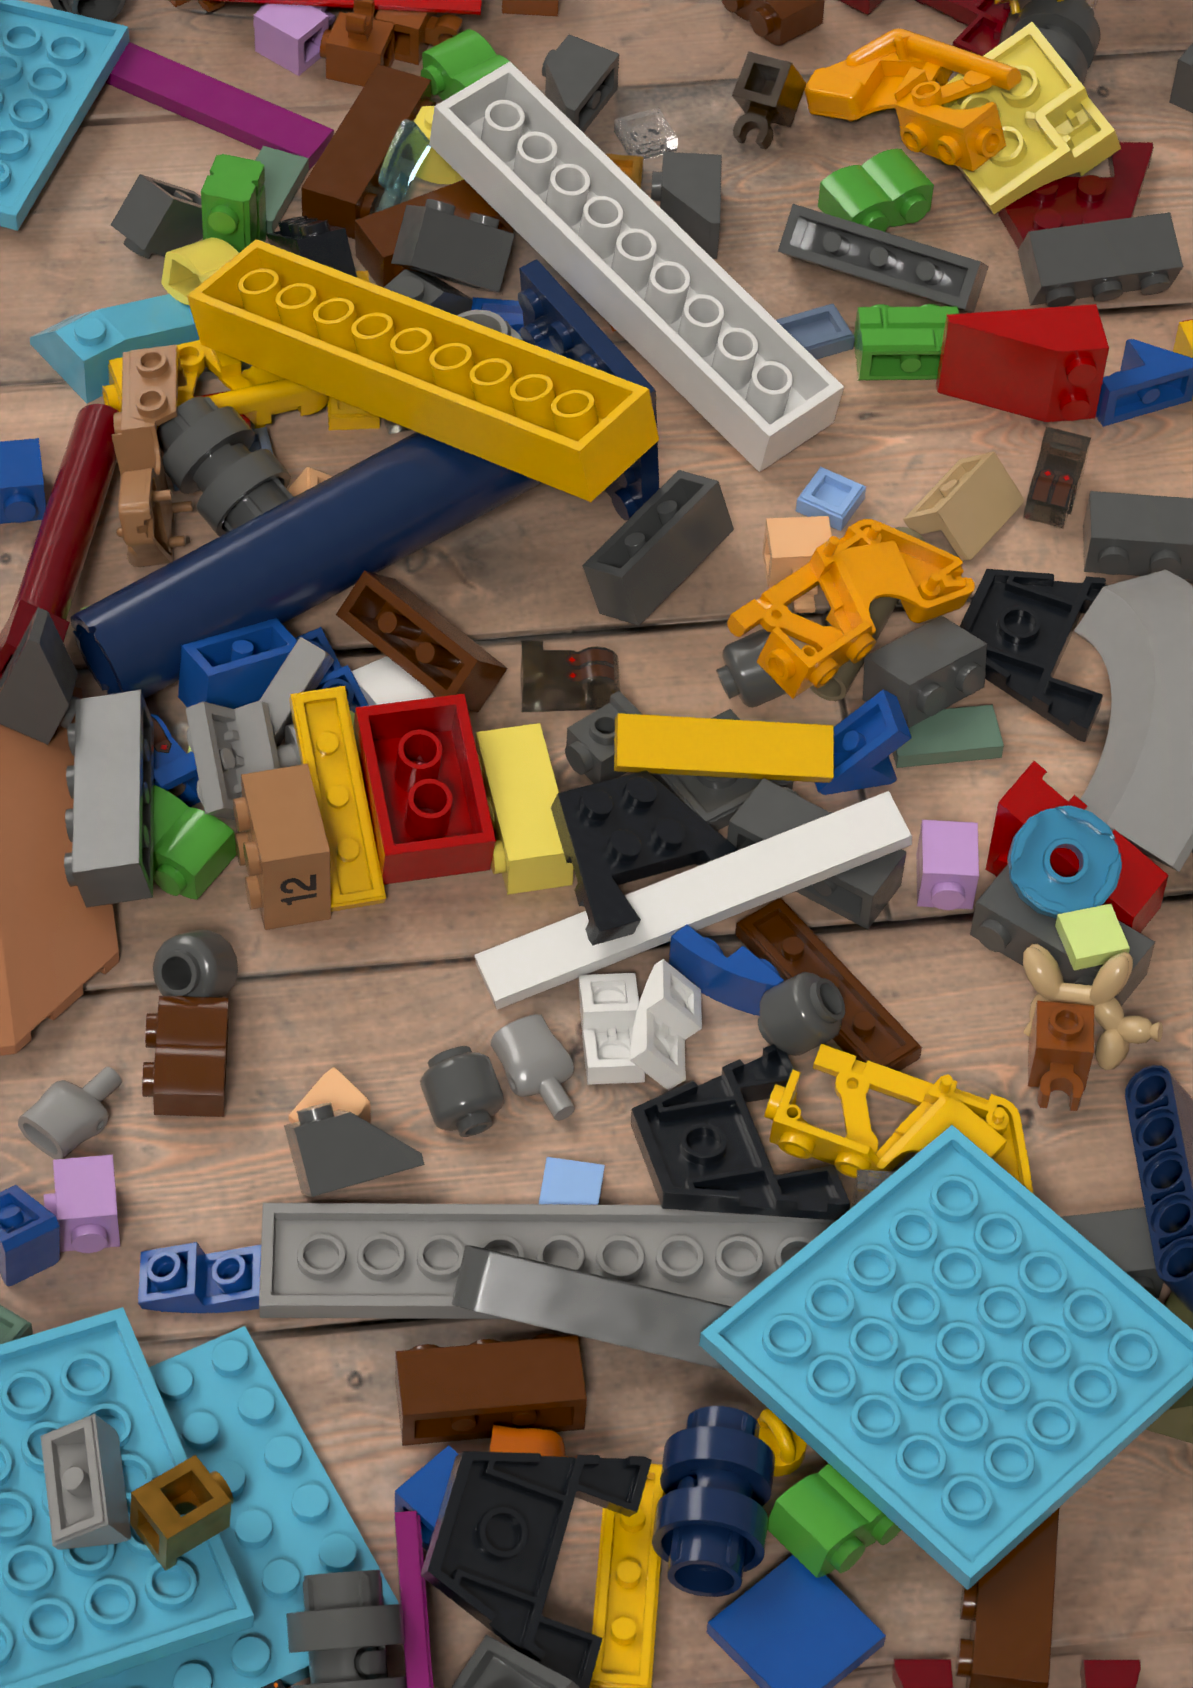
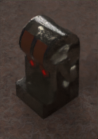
M1046 426L1039 458L1028 492L1023 519L1049 524L1061 529L1065 528L1068 516L1072 513L1084 475L1091 437Z
M521 641V712L584 711L602 708L610 703V696L617 691L621 692L618 655L606 647H588L579 652H575V650H543V641Z

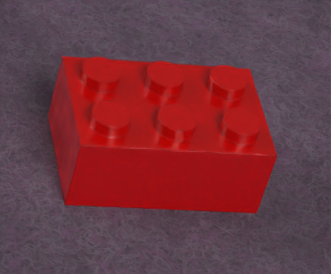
M465 693L356 707L353 730L383 885L490 870L496 839Z

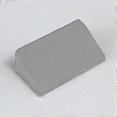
M302 637L298 639L259 700L268 704L276 746H280L285 738V726L293 724L289 703L290 694L316 690L334 662L330 654Z
M93 1414L41 1435L53 1547L57 1550L118 1544L130 1540L131 1532L120 1444L116 1430L99 1416Z

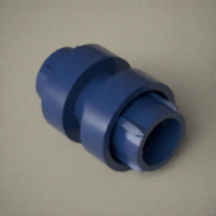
M707 1406L696 1409L688 1414L686 1429L670 1436L664 1446L660 1485L665 1495L658 1501L656 1506L652 1546L655 1552L668 1562L667 1578L670 1583L676 1588L693 1595L720 1597L736 1592L741 1587L743 1572L758 1566L765 1554L768 1515L762 1506L771 1497L775 1455L772 1449L759 1439L760 1426L757 1420L750 1414L736 1408Z

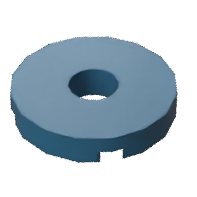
M1060 806L1046 809L1030 817L1013 837L1007 857L1009 877L1023 902L1037 913L1057 919V915L1104 904L1117 887L1122 869L1121 853L1118 851V846L1115 842L1116 838L1110 827L1095 814L1074 806ZM1068 848L1076 853L1080 866L1075 876L1063 877L1055 873L1050 864V856L1053 850Z

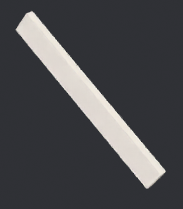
M887 791L624 895L641 919L632 935L592 945L585 929L589 920L586 911L475 954L476 965L498 1010L579 978V975L589 974L671 941V936L686 924L697 931L912 845V835L890 792Z

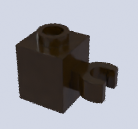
M748 51L732 94L733 98L745 112L736 121L733 128V136L739 143L744 144L747 134L751 129L759 128L760 132L756 142L760 148L766 150L773 140L771 123L791 127L807 84L792 62Z

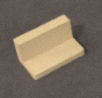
M993 451L959 459L903 520L908 528L915 530L919 534L942 530L958 557L962 561L973 559L1024 503V498Z

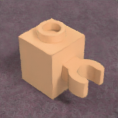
M829 516L766 518L763 560L768 589L809 563L816 548L828 542L832 536ZM820 584L792 602L794 613L815 612L814 595L818 594V590H822Z

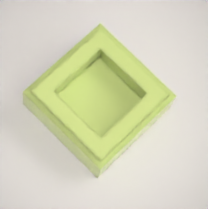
M1111 904L1057 915L1055 927L1074 971L1104 965L1115 955L1123 952L1129 953V944Z

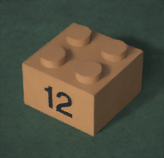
M308 764L241 774L242 797L233 799L234 817L238 833L234 834L239 865H246L249 875L245 877V888L250 910L260 909L265 930L331 919L330 850Z

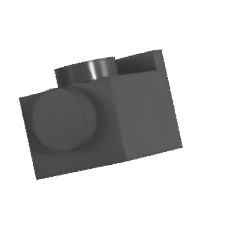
M620 691L610 696V703L567 728L566 758L574 771L580 775L585 774L594 784L618 778L627 773L614 771L615 717L618 713L643 714Z

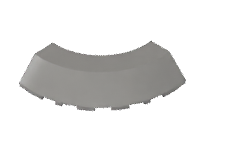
M1162 570L1104 586L1074 630V632L1095 647L1102 656L1110 679L1112 697L1111 718L1104 749L1095 773L1080 800L1088 806L1085 810L1092 812L1105 822L1112 832L1115 829L1144 855L1179 872L1193 850V586L1168 570Z

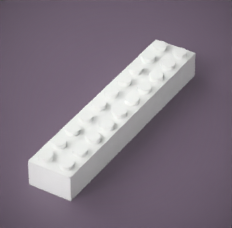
M511 62L506 63L434 107L429 145L759 472L834 423L844 386Z

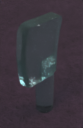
M404 119L390 144L378 177V183L385 188V191L375 213L401 203L421 163L431 149L430 141L413 121Z

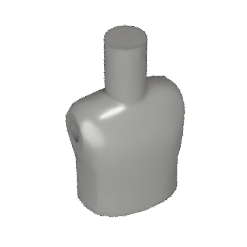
M530 1015L507 1024L498 1030L491 1039V1047L504 1067L513 1093L521 1097L540 1094L557 1121L572 1115L575 1107L561 1084L572 1077L574 1065L568 1052L550 1031L543 1016Z
M105 1067L83 1088L65 1080L55 1082L37 1103L19 1117L18 1126L21 1132L33 1145L51 1158L63 1159L82 1142L96 1136L105 1128L108 1122V1112L101 1102L121 1085V1078L114 1069Z

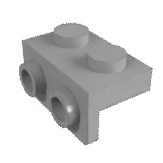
M256 701L236 709H231L208 702H201L185 708L189 725L187 740L194 753L199 778L197 794L204 806L205 814L235 820L233 799L242 797L241 774L280 768L268 704Z

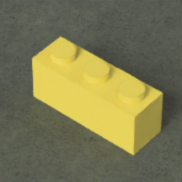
M536 723L476 732L475 745L496 839L491 863L493 874L502 873L507 895L573 885V864L566 863L551 806L559 791L541 724Z

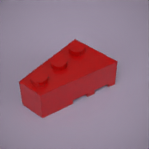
M1036 761L1030 764L998 802L985 869L996 877L1008 865L1007 857L1013 837L1030 817L1046 809L1060 806H1074L1084 810L1088 807L1075 795L1067 801L1042 779L1047 771ZM1114 829L1112 833L1116 838L1115 842L1118 846V851L1121 853L1122 869L1116 889L1103 905L1111 904L1118 921L1141 933L1161 908L1169 875ZM1057 848L1051 853L1050 864L1055 873L1063 877H1072L1077 874L1080 865L1076 853L1068 848Z

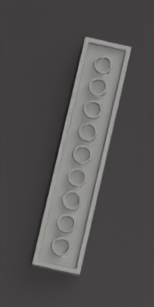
M263 1203L259 1312L260 1318L505 1319L452 1305L465 1245L490 1249L732 1307L836 1220L662 1209L661 1205Z

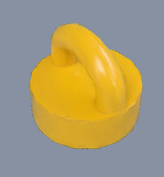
M770 1409L762 1410L760 1417L756 1419L760 1426L759 1439L764 1441L775 1455L774 1476L789 1475L797 1470L804 1461L807 1443Z

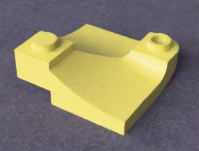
M1033 22L984 55V57L1018 68L1022 78L1021 82L1009 91L992 85L985 91L972 93L941 105L951 109H972L981 107L989 102L996 103L1006 146L974 172L957 166L993 214L1052 181L1075 173L1083 176L1121 149L1113 127L1090 100L1082 83ZM957 74L947 84L963 79L964 75Z

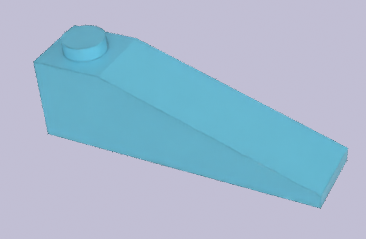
M170 294L71 316L31 336L30 345L88 404L103 396L102 386L109 385V360L123 357V352H129L130 350L179 345L197 341L199 336L190 306L177 301Z

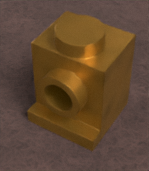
M194 1455L131 1492L130 1525L164 1570L167 1571L176 1565L178 1557L230 1527L231 1505L234 1502L233 1495L225 1479L217 1471L209 1473L198 1457Z

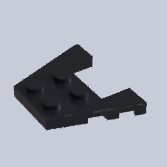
M986 569L960 625L961 628L987 643L985 679L1077 740L1086 742L1100 710L1103 694L1055 679L1053 676L1082 613L1086 614L1104 586H1108L1106 585V578L1086 576L1083 583L1054 581V574Z
M647 770L560 792L551 806L566 863L573 864L578 882L574 891L578 905L585 907L589 920L585 929L592 945L632 935L641 921L618 885L693 864L700 866L738 851L733 844Z
M772 1044L763 1048L762 1057L744 1064L739 1059L722 1067V1075L699 1086L694 1081H691L631 1109V1127L662 1209L838 1220L850 1210V1201L834 1165L779 1175L774 1174L747 1108V1102L770 1099L775 1084L786 1087L791 1072L794 1070L787 1052L779 1050Z
M461 1452L456 1456L420 1576L516 1651L572 1680L580 1688H589L603 1638L544 1617L542 1615L575 1497L630 1517L638 1512L652 1459L644 1456L600 1458V1455L555 1457L541 1456V1453Z

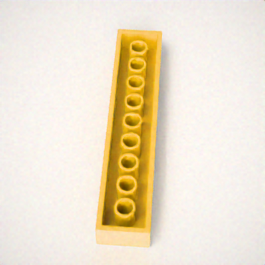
M257 239L187 295L201 345L589 502H592L659 441L648 388Z

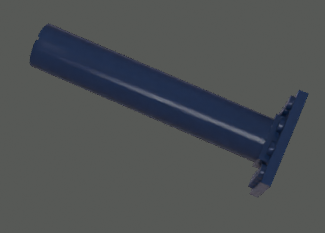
M537 259L519 268L521 292L518 293V301L523 311L524 327L520 330L523 341L648 388L657 426L656 390ZM415 432L75 613L70 617L71 626L75 629L73 631L75 641L86 665L102 691L107 690V695L141 690L145 699L179 680L181 645L277 618L284 624L354 586L364 570L378 573L542 484V482ZM658 442L605 489L606 493L611 497L615 510L625 521L629 520L659 490Z

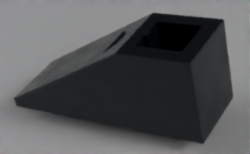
M307 216L294 217L278 222L280 231L267 234L270 245L357 277L346 229L329 225L328 219L318 221L317 217L309 219Z

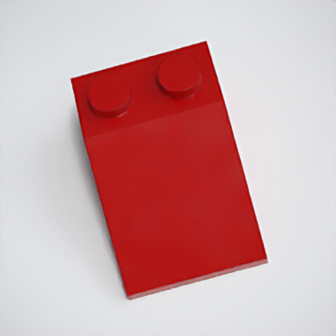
M1097 304L946 315L936 381L937 392L1043 422L1095 419L1109 352Z

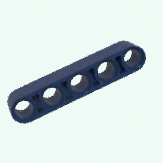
M1152 1065L1143 1068L1129 1080L1125 1089V1100L1156 1271L1162 1281L1185 1307L1193 1313V1099L1168 1069L1161 1065Z

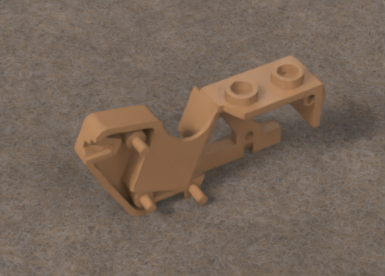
M177 345L123 352L122 412L114 413L115 434H112L121 476L118 503L121 527L116 530V534L124 539L127 545V559L135 567L163 565L173 562L174 547L186 546L184 535L171 537L174 513L193 511L192 500L172 503L171 489H168L157 437V426L178 416V386L187 385V378Z

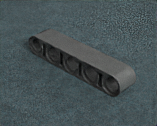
M465 1245L452 1305L726 1370L699 1346L701 1332L728 1311L731 1306L490 1249Z

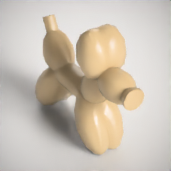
M1031 944L1024 951L1023 966L1027 978L1038 992L1031 1002L1029 1011L1030 1021L1023 1031L1027 1036L1030 1035L1037 1001L1094 1006V1016L1105 1030L1100 1035L1095 1050L1098 1064L1104 1070L1115 1069L1126 1058L1129 1051V1043H1147L1151 1038L1156 1042L1161 1041L1163 1034L1162 1022L1152 1024L1149 1019L1142 1016L1125 1017L1121 1004L1115 998L1126 985L1133 969V958L1129 953L1123 952L1111 957L1100 968L1093 981V985L1064 983L1057 961L1048 950L1039 944Z

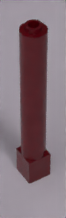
M90 404L83 407L76 417L10 617L0 633V678L38 607L49 612L64 642L70 624L66 619L117 463L112 434H115L113 416L114 413L119 411L111 406Z

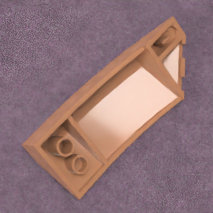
M74 687L72 695L83 699L82 688ZM75 715L71 723H75ZM0 724V1056L18 1053L31 1041L30 1032L47 1017L55 1020L83 995V985L97 972L108 973L120 962L113 904L86 908L78 887H70L66 878L64 856L65 853L72 852L73 844L69 840L65 822L66 809L73 808V799L69 794L66 769L67 766L74 765V756L70 751L67 729L61 726L57 727L47 745Z

